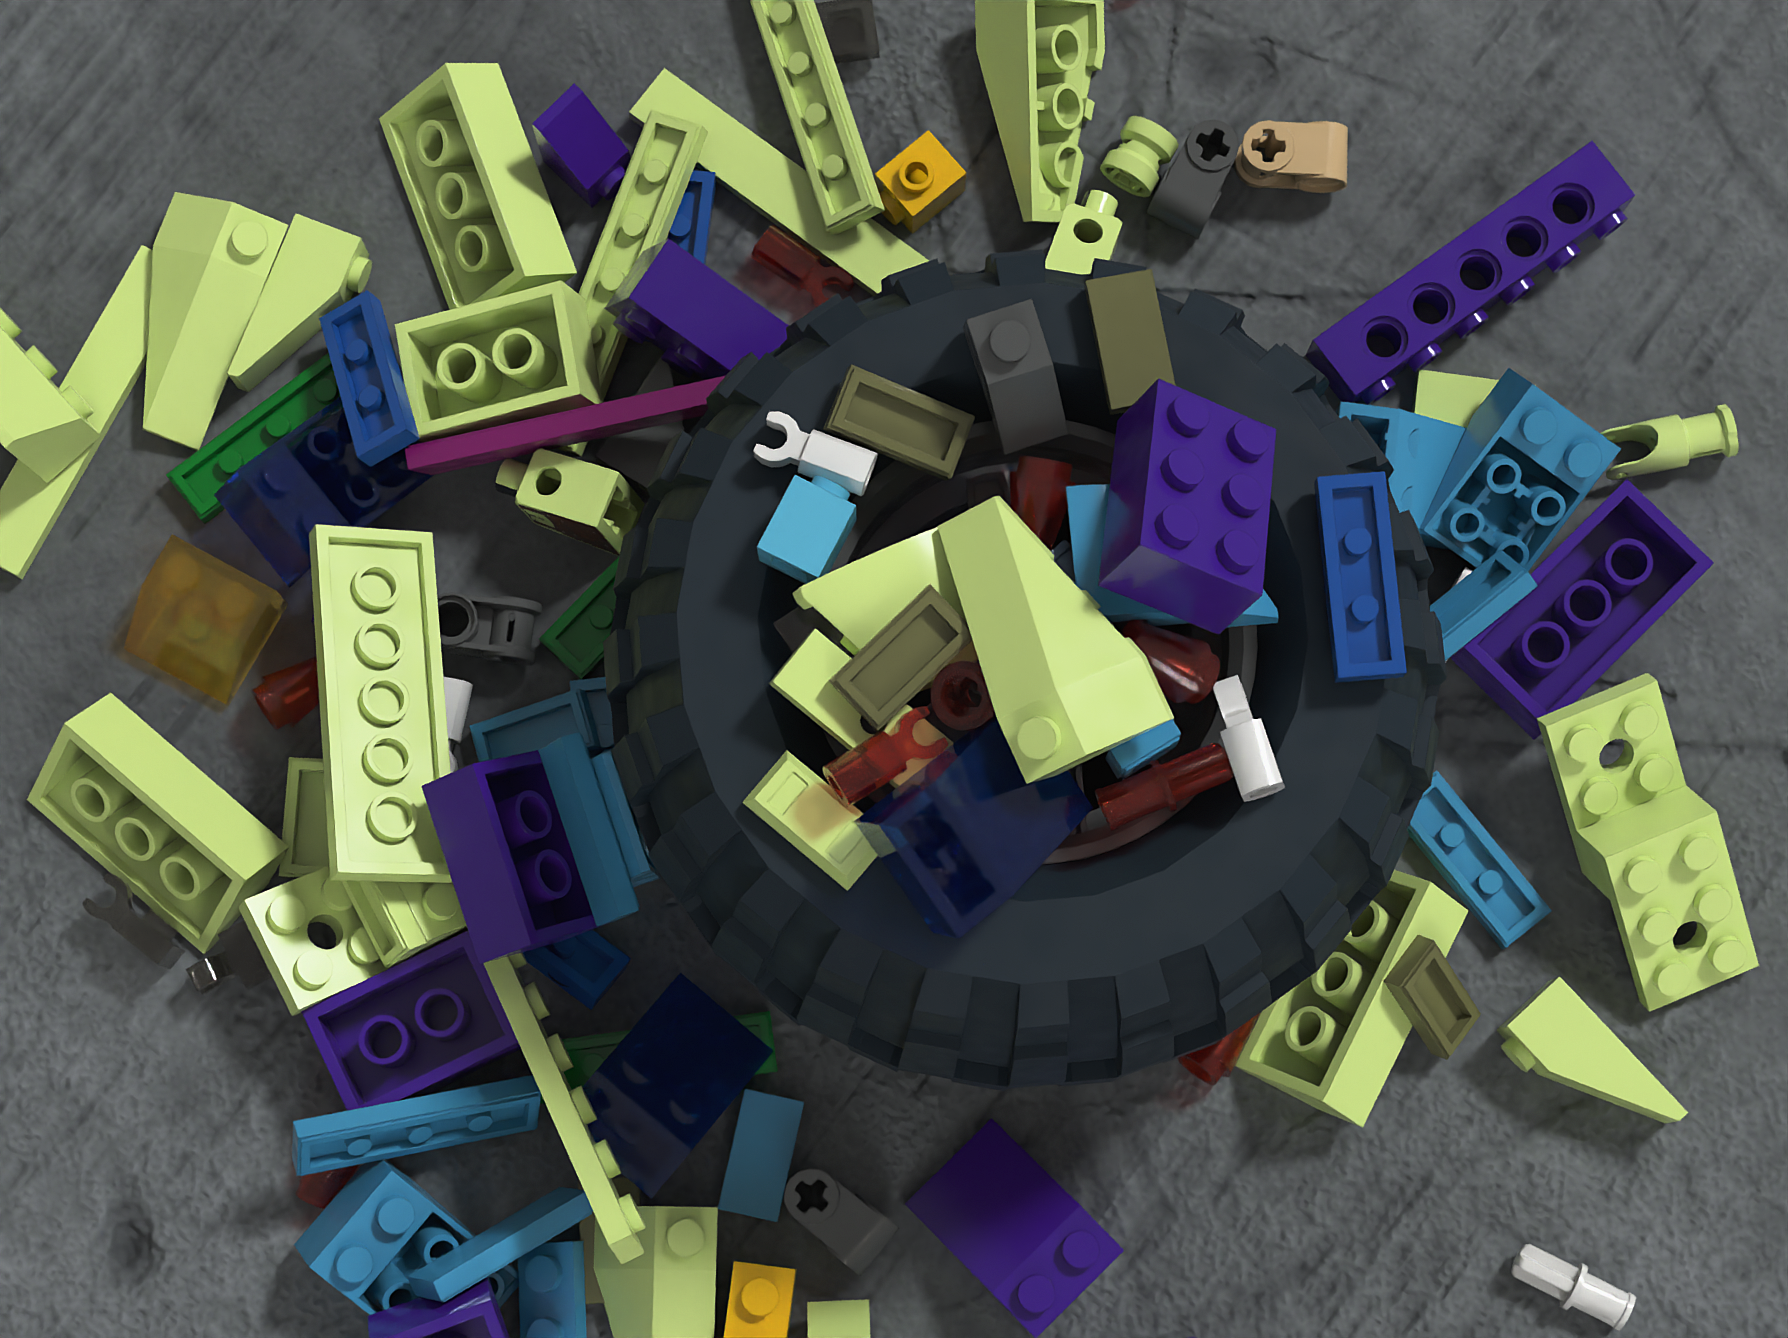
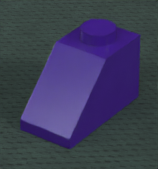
M574 83L532 123L543 162L593 208L603 197L606 200H611L617 195L631 158L627 147L584 92Z

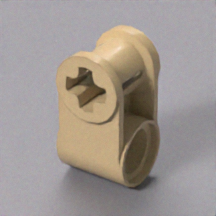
M1260 121L1251 126L1243 137L1242 144L1234 161L1235 172L1241 181L1255 188L1299 189L1312 193H1330L1343 190L1347 187L1348 127L1329 121L1308 123ZM1256 148H1265L1266 157L1273 158L1272 161L1264 162L1262 153L1255 151Z

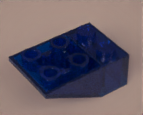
M339 397L236 470L214 496L290 588L311 573L309 533L316 524L369 528L434 475L408 470L405 449H408V446L371 467L357 458L342 400Z
M994 712L854 822L933 933L960 938L1011 898L1093 809V806L1068 770L1056 776L1026 784Z
M680 973L583 1086L597 1117V1120L587 1124L595 1143L606 1139L620 1167L621 1173L650 1198H653L774 1050L685 975Z

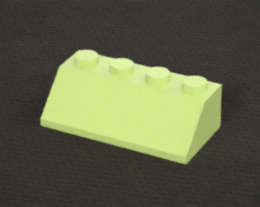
M445 63L379 118L449 310L559 280L566 282L577 274L498 63Z
M0 308V443L45 482L49 483L101 435L86 420L94 413L93 409L70 385L63 392L60 391L50 379L58 372L57 369L34 345L25 351L17 343L15 338L22 330Z
M109 693L64 723L27 798L33 806L203 954L209 951L239 918L241 912L238 907L245 899L260 894L268 885L289 849V846L270 829L256 819L112 693Z
M1394 870L1387 886L1375 896L1353 923L1352 930L1320 969L1261 1012L1235 1066L1318 1110L1363 1128L1413 1026L1384 983V979L1417 935L1434 940L1446 958L1466 918L1468 910L1432 882Z

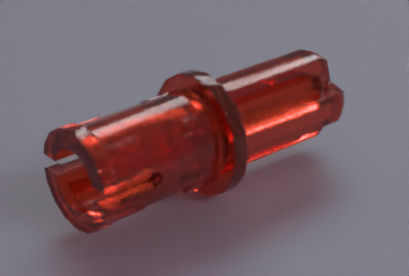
M1212 743L1161 765L1157 759L1149 762L1150 769L1104 788L1100 787L1094 791L1104 817H1107V824L1110 830L1113 831L1121 825L1165 807L1170 812L1177 810L1176 802L1229 781L1234 775L1226 750L1219 743Z

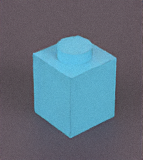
M794 475L757 545L759 561L805 584L828 574L857 520L856 505L848 501L850 493L837 483L821 476L815 475L812 481L809 482Z

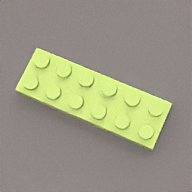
M316 524L309 533L330 879L451 883L452 879L421 787L451 773L433 533Z

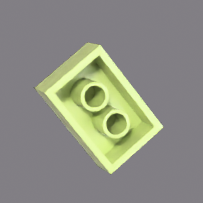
M561 280L395 324L404 385L420 437L419 441L422 443L603 403L585 299Z

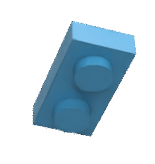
M584 1241L543 1243L519 1257L520 1338H587Z

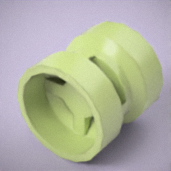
M1131 116L1120 133L1122 144L1117 149L1108 152L1101 164L1100 170L1104 176L1119 188L1136 196L1149 197L1159 180L1157 173L1159 165L1170 163L1179 144L1176 138L1162 126L1143 117Z

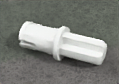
M1525 1244L1514 1259L1511 1273L1515 1278L1559 1299L1561 1308L1568 1310L1573 1306L1611 1325L1618 1331L1626 1324L1635 1304V1295L1629 1292L1626 1293L1587 1273L1588 1266L1583 1263L1575 1267L1531 1244Z

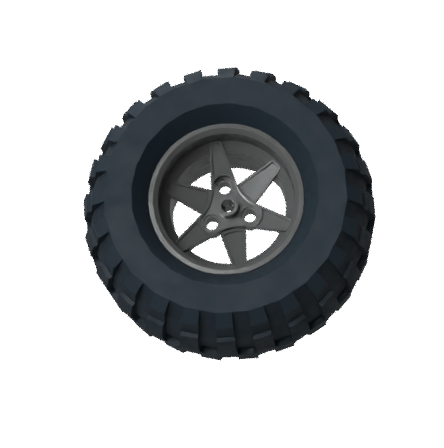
M1043 249L990 253L986 257L985 269L975 273L949 275L945 262L939 264L937 258L886 276L881 280V292L855 303L851 296L842 300L839 293L786 327L787 339L771 353L766 352L760 360L750 352L742 357L706 398L708 409L703 418L689 434L682 431L670 440L647 486L650 497L638 525L623 536L613 587L616 595L610 636L603 642L606 691L611 706L614 748L611 752L652 863L715 955L721 957L747 979L768 1001L799 1027L803 1025L847 1046L850 1051L896 1072L901 1070L951 1079V1082L1000 1091L1044 1085H1058L1060 1087L1113 1082L1125 1075L1161 1062H1168L1217 1043L1316 973L1352 930L1353 923L1375 896L1387 886L1408 840L1407 828L1423 793L1432 783L1439 730L1434 721L1440 685L1447 679L1442 629L1434 611L1430 612L1428 578L1434 572L1431 560L1410 511L1406 510L1399 513L1390 491L1388 479L1394 469L1358 418L1353 422L1347 416L1339 418L1330 406L1324 394L1329 385V381L1324 374L1285 343L1282 346L1276 343L1269 351L1264 349L1242 329L1241 325L1245 317L1242 309L1198 289L1190 292L1185 303L1157 292L1175 385L1276 429L1263 589L1277 608L1278 623L1226 627L1220 634L1213 633L1191 623L1176 624L1183 638L1185 648L1187 681L1154 668L1152 670L1174 716L1173 721L1181 732V736L1175 749L1163 755L1141 781L1112 802L1087 814L1085 810L1081 764L1053 777L1028 784L1025 782L1042 824L996 822L965 813L942 801L933 813L926 814L769 684L807 635L815 628L849 657L852 658L854 655L840 643L844 635L814 607L804 610L797 604L792 593L805 585V583L759 561L757 545L794 475L809 482L813 479L798 473V466L792 463L783 467H769L761 464L754 457L753 450L756 444L764 445L770 449H777L782 447L787 441V436L784 432L767 426L766 418L768 413L779 411L789 415L796 421L799 430L807 434H811L814 429L876 452L823 430L846 369L852 364L975 416L952 478L947 481L878 453L875 467L864 494L859 496L849 492L850 497L848 501L856 505L857 520L830 572L888 546L934 529L994 496H1000L1026 525L1047 527L1070 533L1066 486L1110 484L1117 420L1124 414L1110 415L1084 288L1085 282L1091 279L1146 270L1147 267L1094 258L1090 274H1076L1046 269ZM1032 299L1053 362L1069 434L1004 455L967 343L963 325L967 319ZM1385 471L1407 673L1404 677L1335 683L1314 482L1320 476ZM979 660L956 678L948 681L920 714L968 755L1003 734L992 705ZM1238 675L1240 683H1242L1253 719L1261 718L1285 786L1284 789L1274 794L1246 802L1241 797L1220 734L1221 731L1227 728L1212 687V683ZM861 716L860 723L863 730L872 735L876 734L874 728ZM786 750L892 837L891 841L848 891L742 803Z

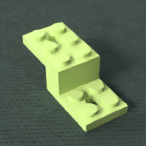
M1645 673L1537 718L1581 871L1611 901L1640 1003L1650 1012L1758 967L1759 963L1717 811L1686 785L1657 680L1650 674ZM1623 739L1624 749L1618 760L1607 765L1600 764L1599 758L1603 747L1612 740ZM1690 921L1697 922L1695 935L1690 941L1682 945H1673V937L1681 925Z
M330 865L245 899L238 907L292 1016L387 970L342 881L330 879ZM397 882L427 941L412 957L468 930L453 882ZM322 922L330 926L336 935V946L332 949H321L315 946L308 937V924Z

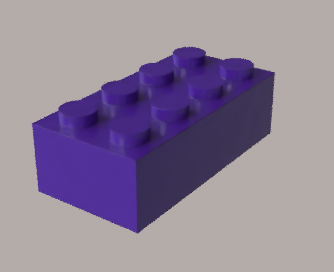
M1626 479L1530 574L1538 586L1450 658L1535 740L1541 735L1537 718L1575 703L1714 562Z

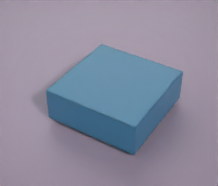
M1172 719L1110 749L1105 759L1117 779L1121 777L1123 780L1175 749L1180 740L1181 732Z

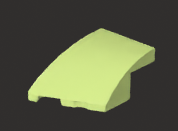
M938 527L858 559L799 587L792 593L797 604L804 610L814 607L844 635L840 643L853 655L864 647L929 584L966 621ZM973 640L920 691L953 680L976 663L979 659Z

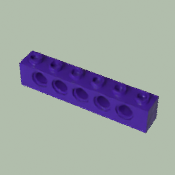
M1591 141L1314 338L1306 353V357L1316 369L1326 376L1329 381V387L1340 401L1358 403L1363 399L1367 405H1372L1396 386L1392 378L1408 366L1416 373L1419 369L1422 370L1443 352L1439 344L1454 333L1462 340L1479 329L1489 319L1485 311L1496 303L1503 300L1507 306H1510L1525 296L1536 285L1531 278L1542 270L1549 267L1553 273H1556L1571 263L1582 252L1577 246L1593 234L1600 241L1617 230L1628 219L1623 212L1635 194L1596 144ZM1562 204L1572 208L1577 214L1578 223L1567 224L1560 221L1553 212V206ZM1510 237L1524 239L1531 246L1533 255L1520 257L1513 254L1507 246L1506 239ZM1464 270L1477 271L1484 277L1487 288L1483 290L1468 288L1462 282L1460 272ZM1417 303L1433 305L1438 310L1441 321L1434 324L1422 322L1415 315L1413 305ZM1371 336L1385 337L1392 343L1395 354L1390 357L1376 356L1369 350L1366 339Z

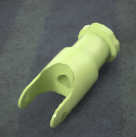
M1726 404L1717 405L1714 412L1684 419L1675 414L1612 428L1600 433L1613 443L1631 440L1644 443L1651 451L1650 454L1640 460L1619 464L1607 470L1606 477L1610 480L1684 467L1689 464L1690 459L1717 453H1723L1726 457L1736 456L1739 449L1734 416Z

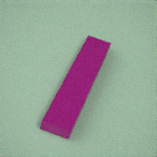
M725 376L410 445L408 449H405L408 470L436 475L532 454L538 448L550 450L704 416L708 409L706 398Z

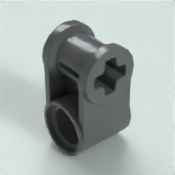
M1215 119L1204 120L1195 125L1189 133L1172 168H1168L1146 214L1199 239L1222 194L1220 190L1231 171L1238 153V137L1233 128L1225 122ZM1208 144L1219 148L1217 155L1212 158L1211 162L1201 158L1202 152L1207 148Z
M455 592L442 593L437 596L439 619L449 611H459L469 617L468 626L462 634L456 637H447L440 634L441 651L443 653L483 658L492 662L509 665L529 666L535 664L536 654L531 652L535 617L542 614V604L528 599L508 596L485 597ZM515 620L512 641L509 642L512 622Z
M819 1168L798 1170L789 1178L786 1184L784 1201L790 1214L818 1237L820 1244L859 1276L865 1272L899 1229V1227L857 1193L856 1195L852 1194L831 1175ZM817 1179L823 1181L826 1186L822 1191V1195L828 1201L826 1206L821 1210L814 1206L809 1207L805 1212L800 1210L796 1206L801 1198L795 1190L797 1184L804 1181L806 1184L812 1185Z

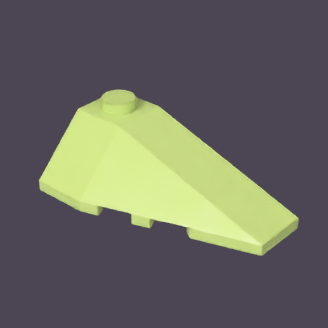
M975 0L976 52L1023 221L1060 223L1066 205L1075 204L1084 160V156L1078 147L1082 122L1091 121L1095 102L1087 98L1092 72L1102 69L1105 54L1104 0Z
M178 192L174 193L153 244L143 430L192 450L198 451L228 381L229 375L227 372L286 237L287 224L234 202Z
M994 496L937 526L998 723L1026 784L1056 776L1174 719L1146 655L1129 637L1124 638L1098 610L1101 606L1086 590H1080L1054 562L1052 552L1000 496Z
M637 1206L646 1228L636 1234L645 1253L624 1264L620 1263L608 1246L595 1216L593 1268L605 1302L603 1304L613 1337L714 1338L718 1207Z

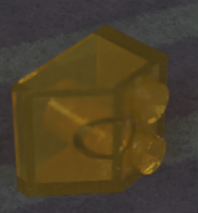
M172 534L141 586L124 649L229 706L288 603L273 588Z

